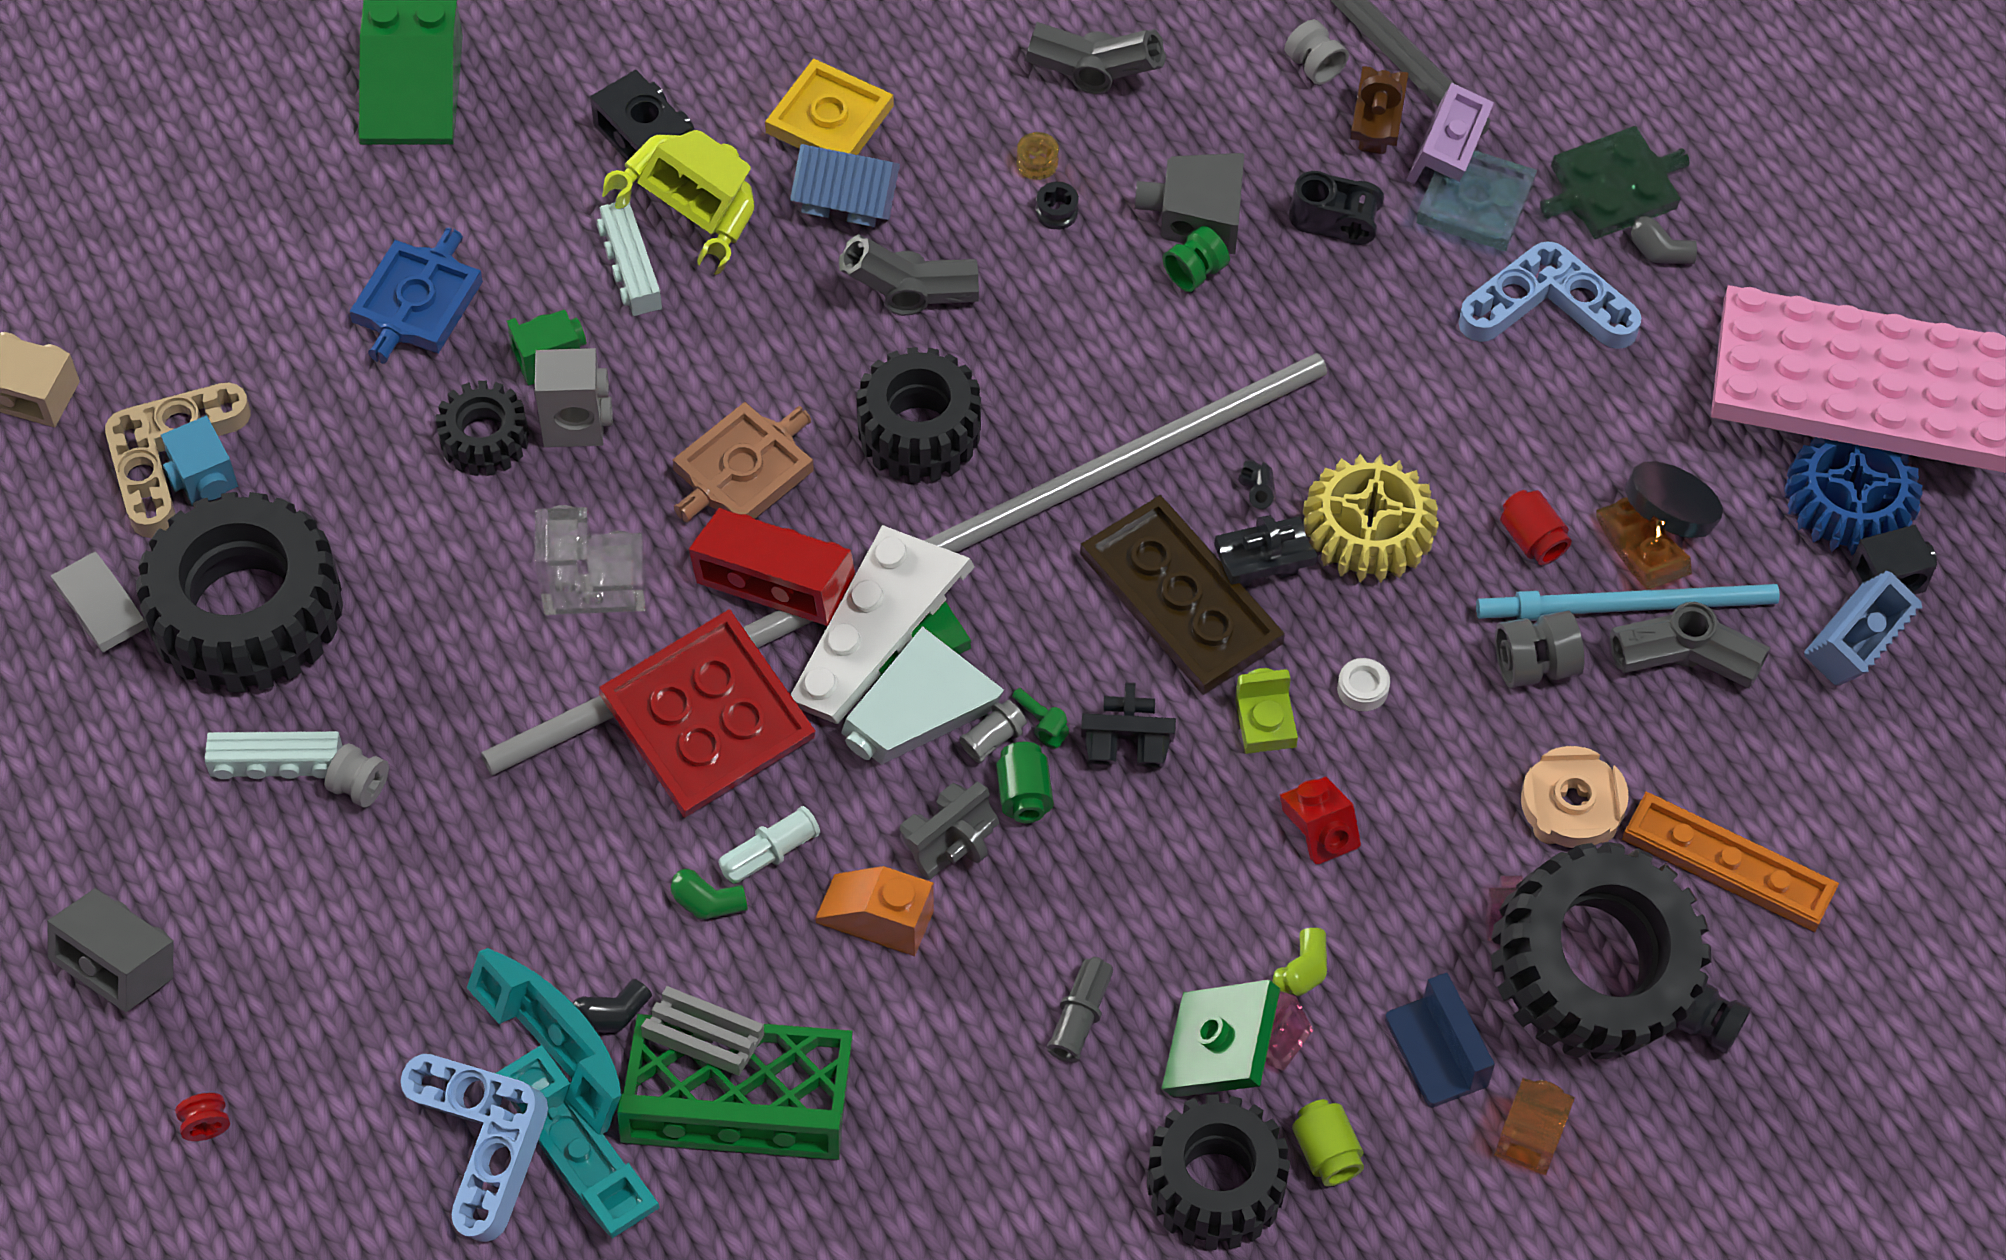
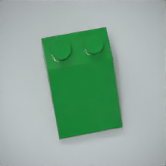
M363 0L359 58L360 145H454L463 41L457 0Z

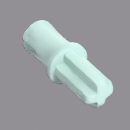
M801 806L797 811L771 827L761 826L755 830L756 836L720 857L718 863L723 875L733 884H737L770 863L775 865L784 861L783 855L819 835V825L813 814L806 807Z

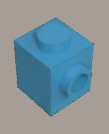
M207 415L161 434L169 462L163 464L166 476L174 492L183 489L192 506L194 502L204 498L208 500L221 497V494L238 487L231 460Z

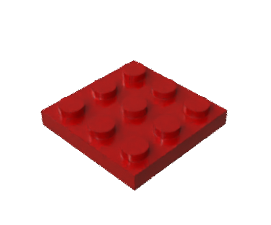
M730 609L599 687L600 697L684 818L815 738L816 730Z

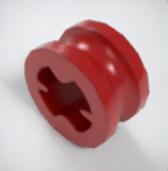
M210 1092L201 1093L181 1101L176 1106V1117L179 1121L183 1122L179 1128L183 1139L187 1141L208 1140L224 1133L229 1128L230 1120L228 1114L223 1112L226 1104L222 1095Z

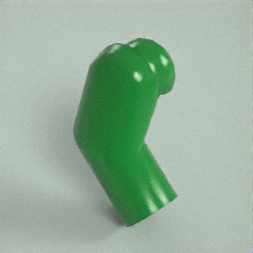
M682 869L672 878L671 893L673 898L698 919H710L748 911L743 885L715 890L697 872L691 869Z

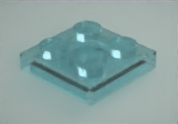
M1474 150L1460 182L1437 171L1434 172L1418 210L1416 223L1507 251L1534 185L1537 170Z

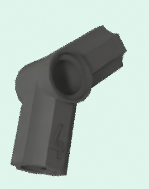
M1036 22L1024 61L1071 76L1074 85L1086 93L1102 94L1111 88L1113 79L1163 68L1166 54L1163 47V38L1156 29L1143 30L1119 37L1096 31L1087 33L1082 37Z
M860 234L847 241L843 253L839 256V270L883 294L886 308L897 315L919 313L927 307V304L979 302L978 264L976 259L925 261L924 257L913 251L893 253Z
M1686 602L1679 605L1674 610L1673 615L1614 627L1610 632L1612 656L1617 669H1622L1623 673L1672 662L1683 667H1694L1699 664L1749 689L1759 675L1770 651V647L1718 623L1712 609L1698 602ZM1683 632L1692 633V634L1696 635L1697 637L1688 636V635H1686V634L1683 633Z

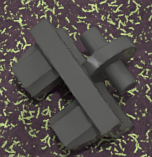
M977 781L969 789L956 783L950 784L939 793L936 801L940 811L930 820L921 814H913L900 824L899 829L904 843L913 853L919 872L927 879H932L946 866L957 862L964 855L975 863H980L987 857L988 849L983 840L993 832V828L999 824V820L989 804V790Z

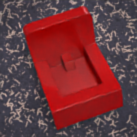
M1327 776L1305 781L1297 788L1280 794L1282 810L1305 835L1309 857L1315 864H1321L1360 847L1361 841L1354 804Z

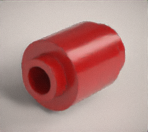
M1521 490L1505 501L1503 504L1504 512L1500 517V522L1527 558L1535 559L1539 565H1546L1558 559L1569 549L1572 540L1567 535L1569 528L1540 491L1528 492L1527 490Z

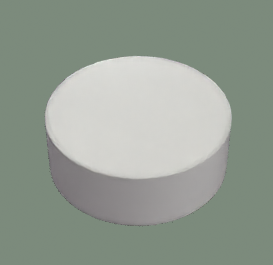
M1368 658L1354 659L1341 669L1337 686L1338 695L1345 705L1354 710H1374L1380 707L1387 699L1390 676L1385 667L1375 660Z

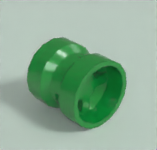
M1201 226L1188 235L1184 245L1176 244L1163 254L1162 260L1171 280L1182 290L1192 292L1205 282L1207 274H1216L1229 265L1230 256L1220 236L1212 229Z

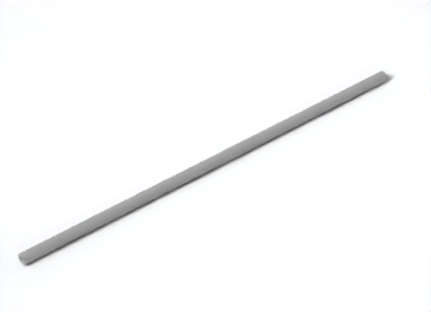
M1315 353L924 541L957 553L1327 375L1326 364L1322 357ZM778 610L743 628L756 647L759 648L813 621ZM598 696L481 752V756L486 768L493 776L614 718V715L603 699Z

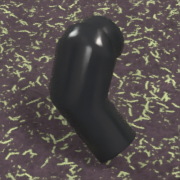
M632 979L616 998L582 996L574 1000L573 1004L590 1022L596 1032L615 1033L620 1032L649 1001L652 993L642 982Z

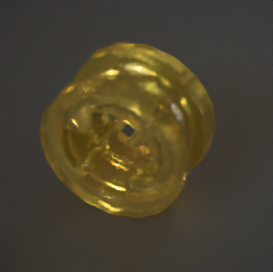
M1033 132L1022 137L1017 144V167L1019 172L1025 177L1034 180L1046 179L1053 175L1058 168L1059 146L1057 141L1051 135L1042 132ZM1041 153L1046 154V158L1043 157V156H1040V154H1041ZM1031 154L1036 157L1032 159L1029 157V155Z

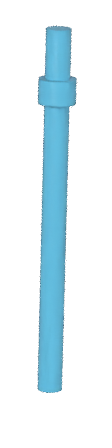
M1777 584L1540 595L1539 591L1516 592L1515 597L1479 598L1476 601V612L1478 619L1516 617L1517 620L1527 618L1530 621H1537L1541 615L1568 610L1573 614L1676 609L1679 605L1686 602H1698L1707 607L1778 604L1780 594Z

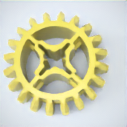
M1361 453L1355 459L1354 465H1350L1341 458L1339 463L1336 464L1335 471L1328 468L1324 469L1323 473L1320 474V480L1313 481V484L1310 486L1308 497L1304 501L1303 515H1305L1303 524L1306 536L1310 537L1309 543L1315 551L1322 552L1321 560L1323 561V566L1338 563L1340 577L1349 570L1357 572L1356 575L1360 583L1367 573L1374 574L1381 583L1386 578L1387 571L1400 578L1405 573L1406 566L1416 569L1417 565L1421 562L1422 555H1427L1431 550L1434 540L1433 536L1437 534L1439 524L1436 517L1438 511L1436 500L1430 499V485L1418 484L1419 476L1417 470L1404 474L1400 460L1392 466L1384 465L1381 454L1375 459L1374 463H1367ZM1369 509L1374 511L1372 527L1367 526Z

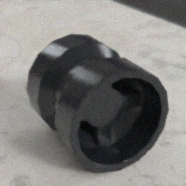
M1707 983L1704 993L1694 998L1696 1007L1686 1019L1679 1023L1678 1029L1691 1036L1700 1034L1710 1040L1711 1047L1727 1055L1752 1007L1739 1000L1728 1001L1719 995L1718 989ZM1719 1011L1722 1012L1719 1021L1717 1022L1716 1026L1713 1027L1712 1024L1716 1016L1718 1015Z

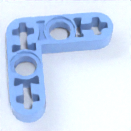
M1548 241L1533 246L1469 295L1462 304L1458 323L1460 331L1467 338L1478 342L1490 341L1548 298L1602 344L1610 348L1620 349L1632 345L1636 340L1642 318L1640 311L1634 304L1569 250L1558 243ZM1540 263L1547 267L1539 272L1538 279H1536L1535 276L1539 271ZM1553 263V264H1555L1557 267H1556V269H1555L1554 267L1548 266V265H1550V264ZM1510 284H1516L1523 287L1528 294L1519 299L1510 298L1503 292L1502 288ZM1575 288H1586L1592 291L1596 298L1590 302H1581L1574 299L1570 291ZM1491 311L1490 320L1482 317ZM1473 314H1475V315L1478 316V317H1482V318H1479L1478 320H1475V319L1473 318ZM1611 321L1614 324H1618L1621 321H1623L1624 323H1626V327L1621 324L1613 327L1609 323Z
M432 1054L415 1056L406 1064L402 1071L401 1087L406 1097L427 1108L483 1124L453 1204L451 1215L453 1225L461 1234L481 1242L494 1240L503 1233L509 1222L547 1118V1099L541 1091L513 1078ZM425 1075H434L449 1082L446 1092L433 1086H423L422 1080ZM482 1081L485 1088L483 1099L476 1107L467 1109L463 1100L465 1090L472 1082ZM502 1097L512 1102L528 1104L524 1114H514L499 1106L501 1105ZM508 1147L511 1154L508 1168L502 1174L492 1175L489 1167L490 1158L499 1148ZM486 1182L499 1188L497 1194L481 1189L483 1183ZM476 1208L489 1211L485 1221L473 1219V1213Z

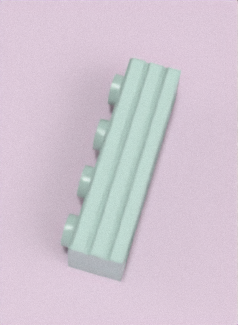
M630 202L627 206L620 209L615 207V203L601 206V219L596 220L600 236H606L608 242H604L608 260L614 259L615 265H612L616 283L622 282L623 288H620L623 305L630 306L633 316L662 309L660 290Z
M338 731L213 732L207 734L205 764L210 777L219 779H230L232 777L262 779L265 776H281L287 779H293L298 776L325 778L333 757L343 745Z

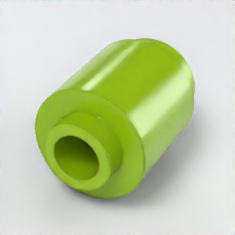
M1321 1099L1305 1105L1298 1111L1299 1118L1293 1123L1292 1130L1314 1176L1320 1177L1325 1186H1335L1351 1180L1363 1171L1364 1165L1361 1157L1364 1152L1341 1104H1329L1328 1100Z

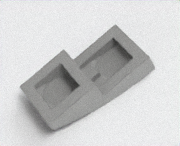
M96 551L51 575L57 591L77 614L83 629L102 652L148 628L144 618L126 591Z

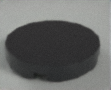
M1658 461L1642 462L1634 467L1626 483L1625 492L1635 510L1649 521H1651L1653 516L1664 521L1665 523L1662 528L1671 534L1687 538L1706 537L1722 518L1723 507L1719 497L1713 490L1692 473L1677 466Z

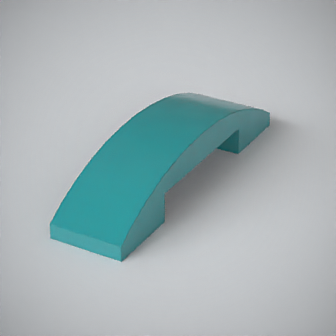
M489 948L479 951L467 989L498 1024L517 1017L572 1078L566 1099L599 1135L607 1132L621 1097V1089L614 1063L593 1026L565 995L531 969Z
M543 1045L538 1046L496 1072V1074L522 1081L541 1091L546 1097L548 1104L547 1118L537 1143L581 1204L612 1239L660 1208L659 1203L629 1163L625 1165L603 1134L599 1135L566 1099L570 1082ZM511 1101L517 1113H525L528 1104Z

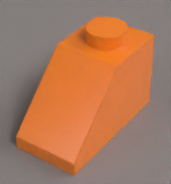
M885 866L834 874L815 921L817 924L915 956L934 912V883Z

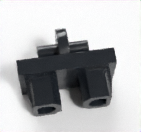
M1271 515L1258 517L1255 527L1216 535L1214 540L1215 549L1231 585L1240 583L1243 587L1251 586L1254 579L1276 575L1280 578L1297 575L1300 568L1316 565L1318 558L1315 549L1307 539L1300 516L1275 522Z
M1125 682L1124 697L1104 696L1103 711L1123 712V715L1082 713L1081 737H1086L1088 763L1098 765L1116 764L1117 739L1138 740L1137 766L1163 768L1169 749V742H1174L1176 718L1134 716V713L1155 714V698L1135 697L1136 683Z

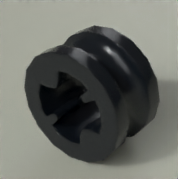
M1055 181L1042 186L1037 193L1036 216L1038 221L1045 227L1057 230L1068 228L1074 224L1078 217L1079 196L1077 191L1065 182ZM1056 202L1064 203L1060 205L1059 209L1050 208L1053 207Z

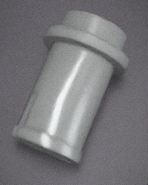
M1006 700L1003 704L997 702L992 705L991 714L969 732L959 737L963 749L975 762L982 763L989 754L1011 736L1018 738L1022 735L1021 728L1027 724V721L1019 708L1009 700Z

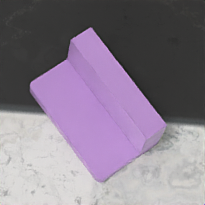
M1451 83L1432 117L1406 181L1415 184L1423 168L1427 166L1460 182L1494 102Z

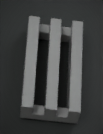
M666 986L662 993L661 1003L656 1002L652 1008L651 1019L646 1018L641 1026L643 1038L738 1076L742 1073L764 1036V1024L669 986ZM665 1022H668L670 1024L693 1032V1036H690L688 1034H685L663 1024ZM713 1041L738 1050L739 1053L735 1054L710 1043Z

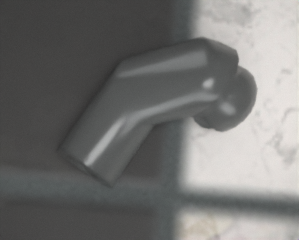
M1643 216L1635 220L1631 229V238L1650 262L1695 264L1697 255L1696 241L1672 240L1662 226L1651 217Z

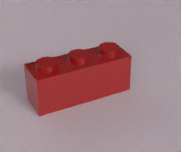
M718 508L689 548L697 584L826 626L829 625L855 577L850 549L844 548L835 542H825L800 534L790 528H781L756 520L749 515L737 514Z

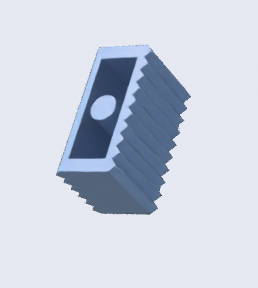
M801 144L790 200L803 203L802 213L829 218L830 209L848 212L847 222L875 227L876 218L886 220L890 218L900 164Z
M1885 571L1884 574L1881 573L1865 584L1862 583L1804 651V655L1834 685L1845 684L1869 672L1868 668L1875 665L1874 661L1881 658L1880 654L1887 651V646L1893 644L1892 640L1898 637V632L1903 631L1904 625L1910 623V618L1916 616V611L1922 609V602L1893 573Z

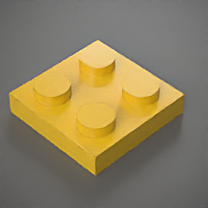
M813 58L766 119V134L799 149L801 144L858 155L894 107V95Z

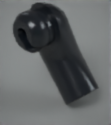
M1246 460L1238 481L1243 486L1252 487L1249 492V501L1253 507L1257 509L1268 508L1276 498L1273 470L1264 461L1261 465L1254 460Z

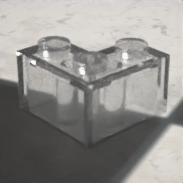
M558 505L550 509H535V566L544 615L646 611V558L642 533L611 531L607 534L591 535L587 507L574 508L568 505Z

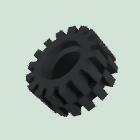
M487 380L478 381L479 389L474 390L471 389L470 382L461 385L463 392L461 395L454 389L447 394L449 403L441 401L438 407L440 414H436V425L441 450H443L444 457L448 463L454 461L455 469L461 472L468 465L470 475L479 476L480 468H486L487 476L496 475L494 466L499 464L504 471L510 469V457L519 462L523 457L522 448L527 449L529 431L524 405L521 399L517 400L516 393L511 388L505 393L503 384L495 382L492 389H488ZM492 419L501 423V428L496 433L487 437L476 438L464 433V429L477 420Z

